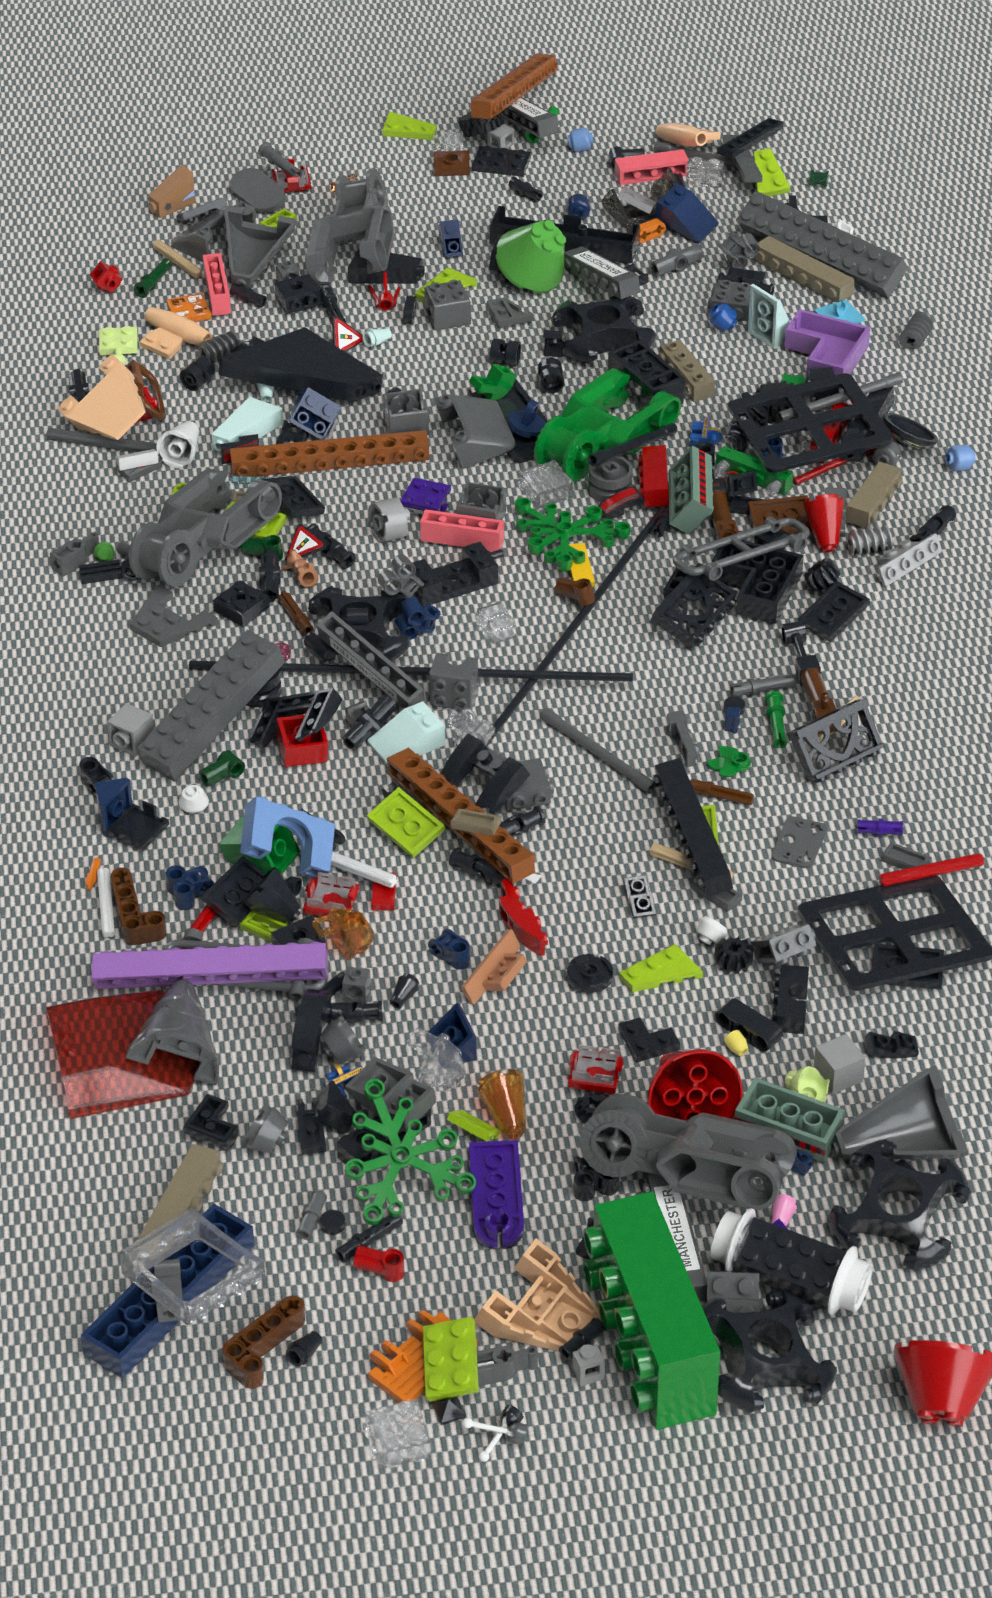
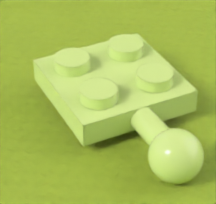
M125 326L123 328L106 327L99 329L100 355L113 354L125 365L126 358L122 354L138 353L137 327Z

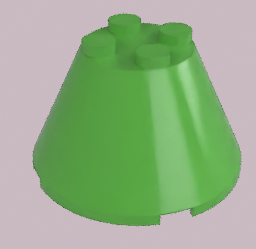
M551 220L540 221L513 229L505 233L497 243V264L504 276L518 288L523 289L524 287L533 290L532 293L549 292L559 285L564 276L566 238Z

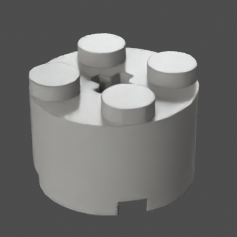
M398 497L369 505L368 521L373 523L374 529H371V532L378 542L390 541L409 535L407 520H410V513L407 508L403 507Z

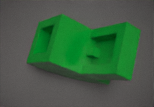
M492 364L487 377L472 375L469 383L475 387L474 390L476 392L484 394L488 399L499 400L510 391L517 375L506 366Z

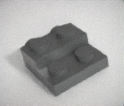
M708 1271L707 1302L713 1297L721 1298L726 1302V1311L736 1313L759 1312V1273Z

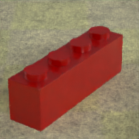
M666 445L642 447V455H639L640 494L643 500H645V507L669 506Z

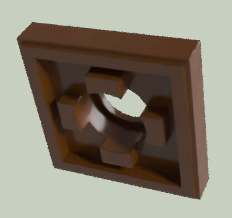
M469 150L434 151V176L470 175Z

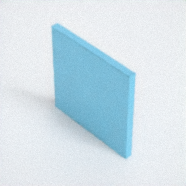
M847 300L814 309V313L856 324L866 320Z

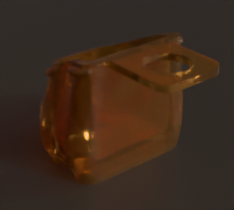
M330 908L329 915L312 921V926L318 935L324 937L330 934L334 944L348 960H351L356 954H363L375 937L372 927L363 914L349 908ZM322 922H329V929L323 930L319 925Z

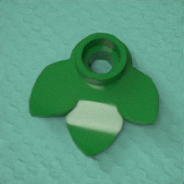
M719 746L720 757L707 761V765L712 770L719 771V776L723 777L734 776L738 772L748 770L751 766V760L746 753L739 752L736 748Z

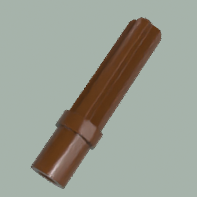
M282 591L278 599L293 619L296 627L300 629L303 635L313 632L314 628L306 614L301 611L290 593Z
M690 780L695 793L747 805L753 804L754 794L715 785L710 781Z

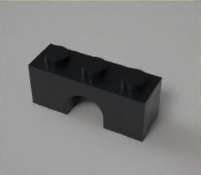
M781 964L780 974H775L774 988H779V991H774L773 1005H778V1007L772 1010V1021L780 1026L783 1033L804 1034L807 1001L796 999L807 1000L809 967Z

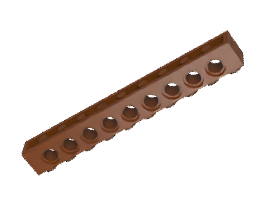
M536 53L471 99V117L491 120L556 72L558 66L556 55Z
M426 430L231 448L233 479L425 461L429 460V442Z
M408 747L387 758L389 776L512 884L535 873L534 863L536 859L534 854L522 846L518 839H514L505 828L499 826L493 836L451 828L450 822L459 808L484 812L479 806L472 803L468 796H464L455 785L450 784L442 774L435 771L431 764H427L419 754L414 753Z

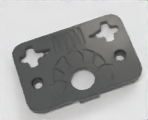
M794 816L788 817L782 830L778 833L776 845L772 852V859L776 862L806 869L811 868L827 832V826L824 823ZM815 827H820L819 829L821 831H818L815 834V836H813L812 829H814ZM790 836L795 841L793 843H786L782 839ZM807 853L809 861L801 863V860L798 858H803Z

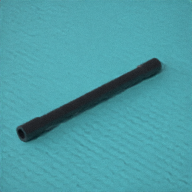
M669 423L657 430L619 445L590 454L588 462L591 466H596L610 458L658 439L671 436L677 432V426L674 423Z

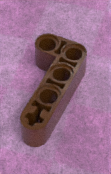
M127 868L113 870L111 873L112 891L124 942L128 945H140L163 940L167 935L164 913L160 911L140 913L130 870Z
M294 1295L284 1298L223 1344L224 1368L244 1387L254 1389L263 1384L264 1372L261 1357L304 1325L305 1309L302 1298Z

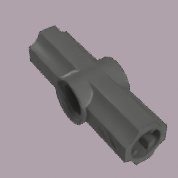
M698 243L680 251L671 249L665 257L651 262L650 269L655 277L673 270L682 272L687 268L688 264L704 258V252Z

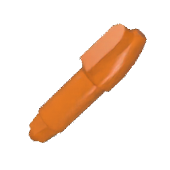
M99 857L94 858L87 874L85 883L88 891L94 887L97 881V871L101 865Z

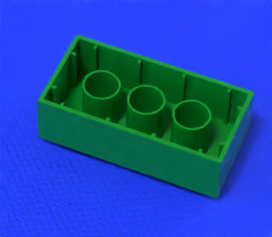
M651 1191L595 1204L594 1226L583 1230L586 1250L591 1259L583 1261V1272L588 1289L590 1291L601 1289L604 1299L598 1301V1308L605 1330L617 1329L620 1339L614 1341V1351L620 1370L632 1369L636 1380L630 1382V1391L636 1411L639 1413L648 1410L656 1430L716 1416L720 1349L654 1192Z

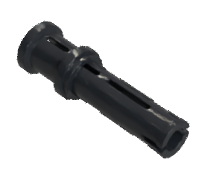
M320 285L323 307L328 309L331 317L336 315L346 322L337 305L338 298L333 293L331 285Z

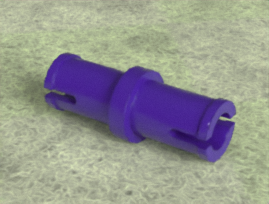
M878 818V821L858 819V834L868 833L878 834V836L883 834L903 835V821H883V818Z

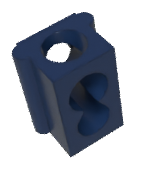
M727 707L724 731L732 732L733 734L738 732L740 707Z
M797 1149V1157L791 1170L805 1176L814 1164L813 1156Z

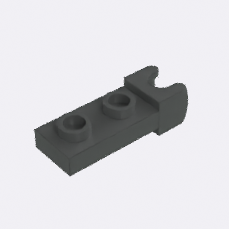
M684 711L668 713L669 725L667 726V731L670 738H675L686 766H696V756H699L697 744L693 743L691 730L687 729V718Z

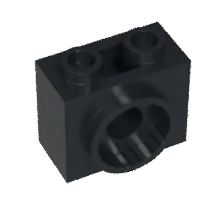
M309 274L275 283V298L286 314L321 305L320 288Z

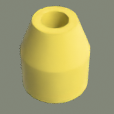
M739 1030L730 1032L724 1039V1043L730 1051L738 1056H743L749 1050L747 1041Z

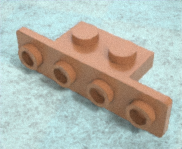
M507 929L462 985V990L469 1004H475L486 990L504 991L527 962L524 954H515L519 950L520 944L512 929Z

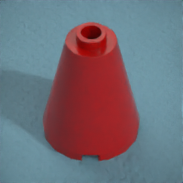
M823 494L815 496L816 500L810 501V498L805 499L803 507L818 548L825 553L835 551V548L839 546L844 506L843 496L839 499L837 494Z

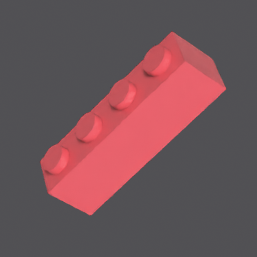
M684 149L615 159V176L620 185L673 178L674 173H681L683 177L689 176V159Z
M221 253L203 255L204 275L212 316L231 314L230 294Z
M425 509L420 521L421 541L460 547L481 542L486 550L496 551L501 549L504 542V520Z

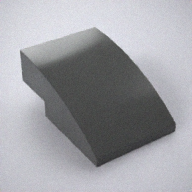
M374 1057L345 1086V1089L358 1102L378 1116L373 1101L365 1096L364 1088L366 1082L370 1079L381 1080L385 1086L382 1098L392 1121L398 1111L399 1101L402 1098L411 1099L413 1101L412 1111L406 1115L400 1128L404 1132H407V1125L410 1120H419L436 1103L433 1088L415 1081L412 1072L377 1057ZM375 1089L369 1090L372 1094H378ZM406 1103L401 1104L404 1109L410 1108Z

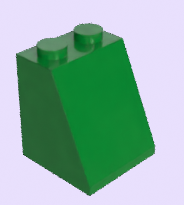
M244 816L238 820L219 843L228 862L235 864L242 856H245L264 873L275 866L283 874L301 852L290 829L275 825L270 853L260 860L240 853Z

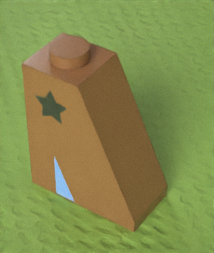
M184 165L179 166L148 195L149 210L159 218H162L194 204L193 172Z

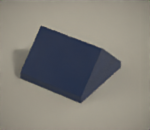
M128 778L95 783L98 812L104 837L109 836L107 835V829L133 804L130 779Z
M456 1003L426 1033L443 1068L477 1060L476 1035L461 1005Z

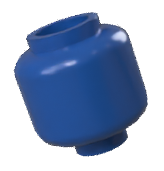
M717 303L709 312L710 322L721 331L731 330L737 324V312L726 303Z

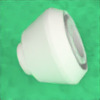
M196 785L184 788L179 798L180 808L187 813H199L209 804L208 796L204 790Z
M704 916L699 919L697 933L700 934L699 939L711 945L712 942L717 944L721 938L727 936V928L717 921Z

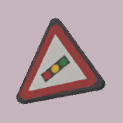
M336 315L332 316L333 345L346 352L363 342L362 334Z
M298 524L285 561L292 549L296 550L297 554H300L303 558L326 549L327 544L305 526Z

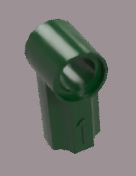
M270 535L264 539L249 537L241 546V551L244 554L261 556L266 549H273L278 553L279 561L283 558L281 538L277 535Z
M226 750L218 756L216 762L201 769L199 777L203 784L209 787L228 776L232 778L239 777L245 770V763L232 751Z

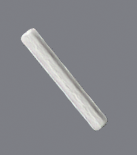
M332 851V866L390 888L397 883L396 875Z
M100 868L97 871L101 927L102 936L107 938L115 935L109 869Z

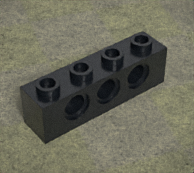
M431 1109L419 1119L422 1123L421 1131L431 1125ZM378 1116L372 1118V1120L381 1123V1120ZM416 1125L411 1127L415 1131L419 1129ZM367 1128L355 1129L337 1141L338 1159L346 1165L349 1160L354 1158L366 1162L385 1156V1154L374 1149L366 1151L361 1147L362 1137L366 1134H372L377 1140L390 1145L387 1137ZM399 1130L398 1136L402 1143L406 1132ZM371 1140L364 1141L366 1145L373 1144ZM351 1169L356 1175L359 1173L358 1170Z

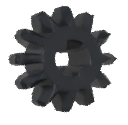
M824 558L818 561L805 573L804 577L807 585L813 591L820 592L832 586V583L836 582L840 576L838 566L831 558Z
M729 935L727 940L721 938L719 944H716L714 960L719 965L720 970L727 969L728 974L731 971L739 974L740 970L747 971L748 967L752 965L753 948L748 943V939L741 940L740 936L732 938Z

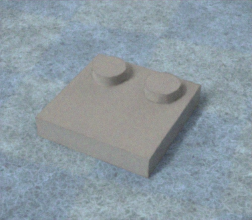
M626 186L622 188L617 197L649 214L656 204L655 201Z

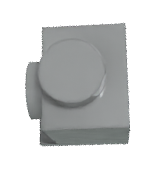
M503 124L497 129L487 132L488 146L492 148H509L514 145V128Z
M597 1344L593 1346L583 1345L579 1350L573 1352L570 1367L580 1387L604 1379L605 1359ZM593 1367L594 1372L585 1374V1369Z

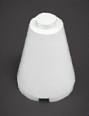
M186 421L160 436L156 449L165 464L174 468H181L192 462L199 437L198 426L194 422Z

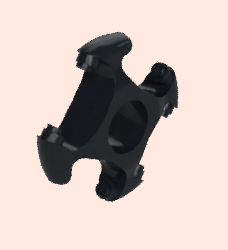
M613 295L607 301L577 304L576 302L566 300L555 310L551 317L552 324L555 327L568 325L572 327L578 336L563 342L564 353L572 359L588 364L589 361L598 359V354L611 352L638 340H641L650 348L656 339V333L653 329L638 327L629 318V316H641L644 313L642 302L632 296L620 299Z
M330 586L309 600L308 610L311 614L327 616L332 611L346 624L347 608H369V623L357 626L348 625L390 661L403 655L409 648V638L407 635L390 636L386 632L390 621L399 614L404 613L401 604L407 597L401 592L389 595L384 590H381V596L356 597L343 595V589ZM309 632L305 635L304 645L306 649L319 660L326 663L327 661L335 660L336 655H340L315 633Z
M886 1139L878 1140L867 1144L851 1155L849 1161L850 1169L860 1171L864 1170L867 1166L874 1171L871 1187L859 1208L851 1214H847L842 1206L834 1205L829 1214L831 1227L846 1250H849L852 1246L857 1247V1250H859L862 1240L859 1239V1234L857 1233L888 1237L918 1251L917 1253L911 1251L910 1254H906L903 1266L913 1271L926 1269L948 1257L952 1248V1243L948 1239L940 1238V1240H935V1242L928 1239L926 1236L928 1222L940 1200L947 1193H952V1196L958 1203L965 1204L971 1195L969 1183L953 1159H940L938 1165L940 1174L911 1170L885 1159L894 1156L897 1144ZM894 1192L909 1193L920 1202L919 1207L915 1211L903 1216L892 1215L884 1211L879 1204L884 1197Z
M779 1288L766 1294V1303L772 1308L770 1310L747 1313L726 1311L725 1300L715 1297L704 1305L702 1309L710 1328L718 1338L731 1362L735 1377L731 1379V1377L726 1375H719L718 1396L723 1400L751 1414L764 1408L763 1397L759 1396L757 1392L754 1393V1391L767 1387L804 1386L806 1387L804 1399L809 1403L818 1404L827 1395L834 1383L837 1367H835L831 1360H824L820 1364L817 1363L808 1352L799 1334L796 1321L803 1326H809L815 1322L812 1306L807 1302ZM750 1341H762L770 1344L778 1351L781 1357H768L759 1353L753 1348Z

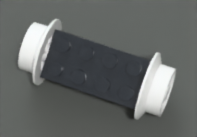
M752 1208L748 1209L743 1215L727 1211L718 1225L711 1247V1259L724 1263L725 1271L758 1272L759 1282L777 1289H783L798 1297L828 1307L830 1315H834L840 1308L854 1313L857 1312L868 1290L873 1271V1264L858 1259L857 1247L852 1246L848 1251L782 1228L756 1218V1212Z

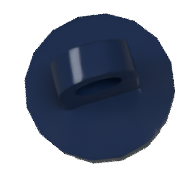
M531 399L525 410H516L510 413L507 424L510 425V429L514 433L525 438H531V436L538 438L541 429L546 424L537 415L539 402Z

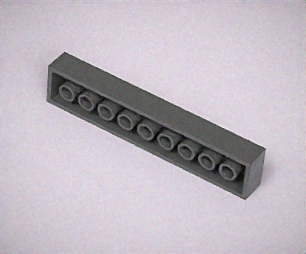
M756 190L736 219L743 231L762 240L771 236L854 278V283L888 299L908 270V266L902 257Z

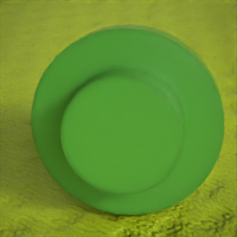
M101 542L96 545L94 554L98 560L105 562L112 560L115 551L109 542Z

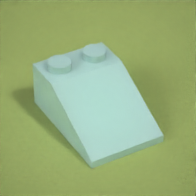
M752 284L750 285L748 333L775 349L785 343V330L790 320L780 300Z
M422 701L403 709L370 737L367 742L387 765L388 757L408 747L414 753L423 755L445 746V725Z

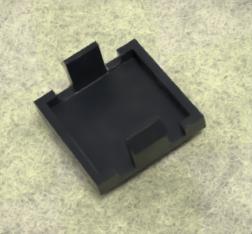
M146 801L142 802L143 810L140 809V806L132 804L107 829V835L144 851L169 825V819L157 817V806Z

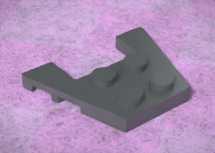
M157 585L130 622V630L162 647L183 639L184 634L194 631L198 633L202 627L207 625L211 627L218 624V617L205 610L201 611L191 620L181 617L163 606L173 599L172 591Z

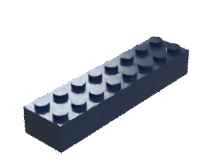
M213 1204L156 1260H180L184 1316L255 1246L253 1226L218 1205ZM154 1263L80 1335L83 1354L122 1379L180 1321L158 1322Z

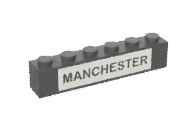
M522 97L501 112L502 118L538 138L558 133L559 121L557 116Z
M583 246L564 253L565 270L620 299L640 293L638 275Z
M331 611L317 624L318 636L403 709L425 701L424 689L334 612Z
M647 1172V1182L643 1183V1192H654L700 1302L707 1301V1282L684 1195L674 1192L663 1176Z

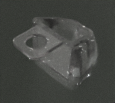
M416 1028L407 1040V1045L425 1055L418 1082L433 1088L434 1091H453L457 1089L459 1082L466 1076V1069L460 1049L451 1043L447 1034H441L439 1037H436L422 1028ZM423 1035L428 1039V1044L426 1046H419L415 1043V1038Z

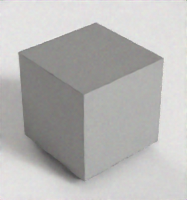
M126 703L107 721L110 746L137 757L139 755L137 747L154 730L153 714Z
M844 1034L815 1046L814 1068L819 1071L825 1080H830L828 1090L835 1094L863 1082L866 1057L849 1036Z

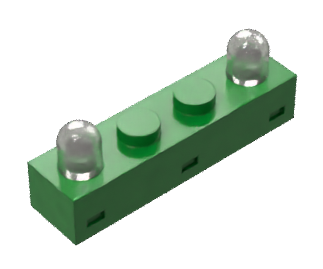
M726 446L716 454L715 473L718 475H723L730 471L737 473L756 471L757 486L767 489L770 495L778 493L785 496L793 487V471L785 470L770 473L765 469L760 459Z

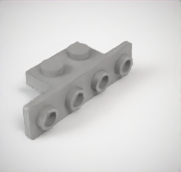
M931 534L920 542L904 540L899 543L898 547L885 551V555L878 559L880 564L878 572L883 586L890 585L941 553L942 548L937 534Z

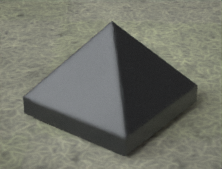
M458 1397L442 1399L432 1403L441 1425L466 1418Z

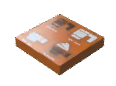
M203 293L166 299L169 311L194 322L212 319L211 311Z

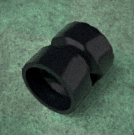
M494 338L490 348V362L495 364L505 362L506 365L518 366L521 356V342L510 340L506 343L504 339Z
M199 356L180 371L181 383L188 390L196 391L214 377L215 367L208 358Z
M552 357L540 361L537 370L541 389L550 394L562 390L565 380L561 362Z

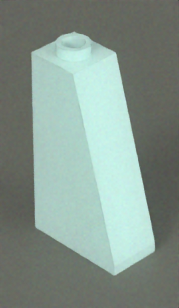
M249 397L212 433L213 450L221 452L220 444L238 442L239 436L258 434V438H261L283 424L282 408Z

